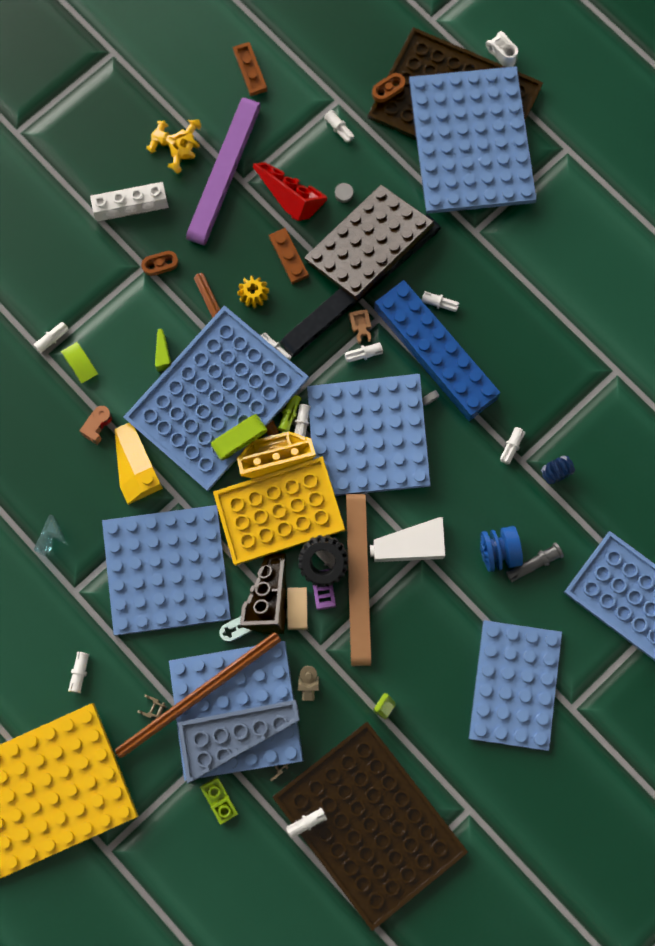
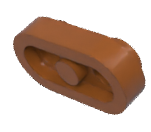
M393 73L375 84L372 89L373 99L377 102H385L403 91L405 87L404 76L399 73Z
M164 251L144 258L141 266L146 275L154 276L174 270L178 266V257L173 251ZM168 260H172L171 264H167L166 262ZM151 265H154V266H155L154 269H148V268H149V266H151Z

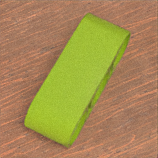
M254 414L213 440L210 445L219 459L223 461L260 438L267 432V428L259 416Z

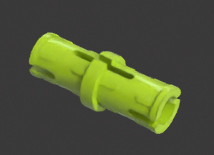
M294 395L287 403L286 408L283 409V416L277 428L279 431L284 433L290 430L293 419L297 416L296 411L301 397Z

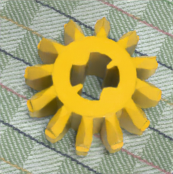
M251 275L249 281L244 278V284L239 283L240 290L237 291V294L241 296L240 302H245L247 307L253 304V308H256V303L262 306L263 300H268L266 294L269 293V288L266 287L267 283L265 281L261 282L260 277L254 280V277Z

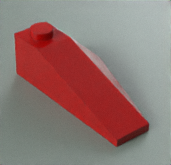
M266 162L253 164L254 170L282 208L294 220L309 219L328 199L327 196L309 185L306 188L299 184L300 180L285 177L283 171Z

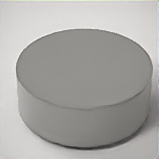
M347 183L339 184L335 189L336 199L342 203L349 202L353 197V188Z
M434 390L423 397V405L427 406L438 399L440 396L438 392Z

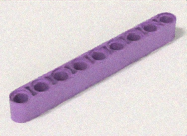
M242 97L188 228L186 240L203 246L206 244L260 110L259 102Z

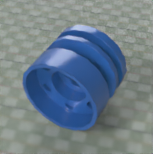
M515 526L501 528L500 537L497 536L494 529L490 530V537L487 531L480 533L481 556L488 572H493L495 565L498 570H502L503 560H505L508 568L523 565L521 543Z

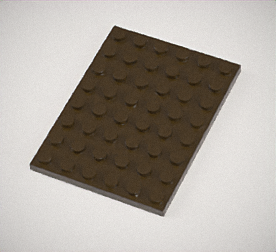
M413 27L388 76L393 73L403 75L405 87L403 91L385 102L375 101L368 113L367 119L416 139L409 77L505 68L506 66ZM517 71L524 120L526 121L543 86V82Z
M368 722L363 724L272 797L292 824L302 819L303 815L306 817L322 808L327 820L311 827L310 831L308 829L300 833V835L372 931L468 853Z

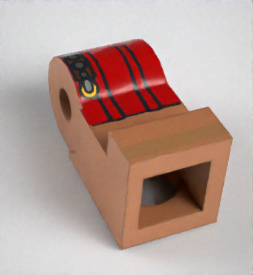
M98 406L79 430L82 436L96 445L102 440L99 435L100 432L112 420L109 409L105 406Z

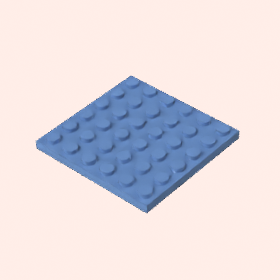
M420 374L307 386L308 405L311 406L309 411L311 440L316 454L314 459L323 456L335 496L431 486Z
M217 505L102 520L114 636L231 620Z
M281 641L177 717V728L178 722L294 700L286 641ZM255 646L169 660L174 705ZM298 722L199 778L302 762L303 754ZM178 728V736H179V744H180V751H181L183 774H184V780H186V773H185L184 760H183V754H182V747H181V741H180V734H179V728Z

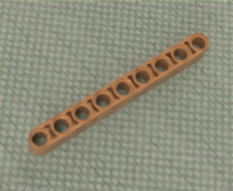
M346 494L351 666H371L366 495Z

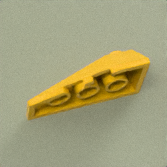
M127 423L114 429L120 489L129 505L163 489L135 427Z

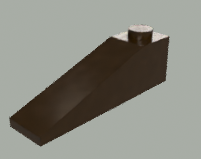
M270 554L265 556L257 573L254 586H251L250 595L242 606L240 626L265 635L272 633L284 634L286 619V554Z

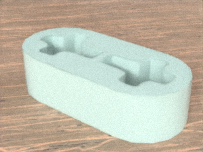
M240 616L224 624L220 628L219 633L224 641L232 642L253 630L243 627L238 628L240 626ZM226 628H229V630H232L234 628L237 629L236 631L232 632L231 638L223 635L224 633H226Z

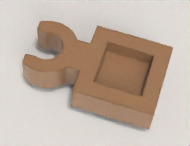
M368 310L350 312L349 318L352 331L358 332V344H361L362 336H366L368 342H371V334L367 331L371 329Z

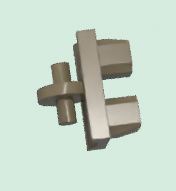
M308 665L300 671L298 691H302L303 701H314L315 691H318L319 676H317V670L313 666Z

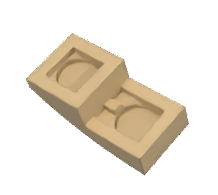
M307 587L287 588L288 630L307 629Z

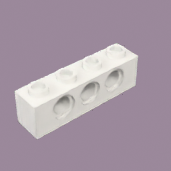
M163 182L90 196L96 221L169 208Z

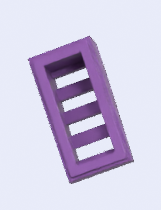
M313 585L316 609L336 608L333 585L318 588L317 585ZM329 590L330 592L328 594L318 595L319 591ZM331 598V601L319 602V599Z

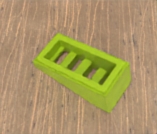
M158 329L155 366L157 371L161 372L171 365L164 331L163 329Z
M384 693L374 707L373 712L381 718L387 719L395 707L394 700L387 693Z

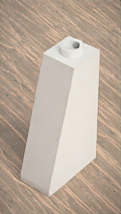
M443 517L374 539L373 545H370V557H374V562L444 559Z

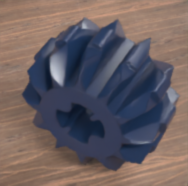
M562 456L544 465L541 472L548 484H554L572 475L575 472V468L569 456Z

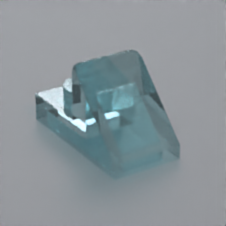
M50 514L34 548L35 552L43 556L51 550L53 545L52 538L66 543L57 519Z

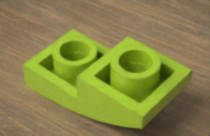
M78 342L61 351L81 384L98 374Z
M218 776L200 786L220 825L238 815Z

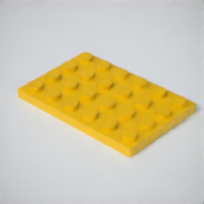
M323 456L213 492L235 566L305 544L311 538H316L318 535L330 536L345 531Z

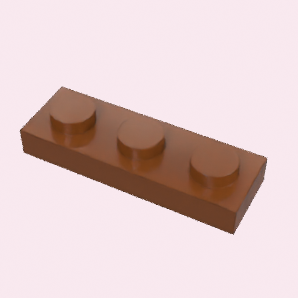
M250 42L233 47L234 55L250 97L266 92L267 86Z
M286 228L270 234L269 239L291 284L308 278L309 274Z

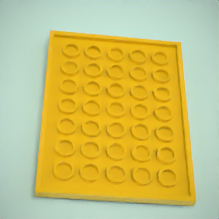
M94 703L0 744V879L139 817Z

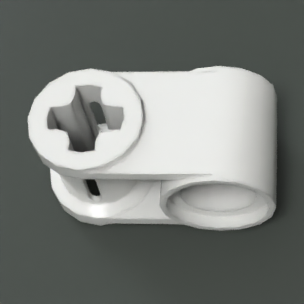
M500 31L494 39L486 42L488 51L502 65L512 67L516 64L518 48L508 39L505 33Z

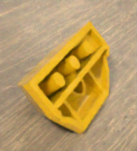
M288 431L253 441L236 459L241 476L254 479L310 461L316 457L311 438H305Z

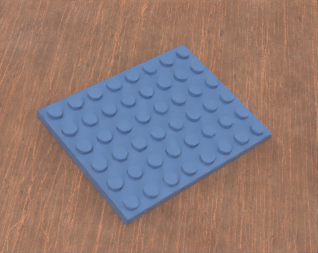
M516 66L409 77L426 214L536 203Z
M223 306L123 418L204 489L209 491L246 448L244 447L229 458L221 461L210 445L211 442L254 414L259 416L266 427L306 383L309 376L226 306Z

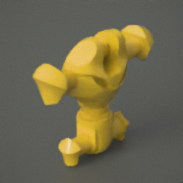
M199 119L188 120L190 125L186 131L181 130L174 135L164 132V129L168 126L165 121H157L158 127L152 132L151 143L149 146H146V149L154 153L158 144L169 146L171 156L174 158L173 163L168 164V168L174 170L176 174L182 171V168L179 166L181 159L195 158L196 155L191 150L193 147H200L193 135L195 129H201Z

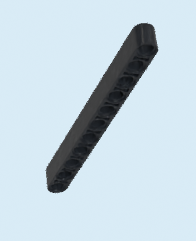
M426 214L425 216L434 222V226L358 300L340 288L281 340L280 344L292 357L297 356L439 232L441 226L429 214Z

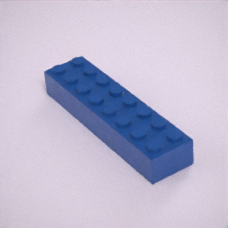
M404 280L375 301L374 310L468 421L472 420L499 398L501 392Z

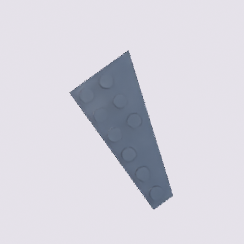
M297 700L178 722L187 783L196 780L300 721Z

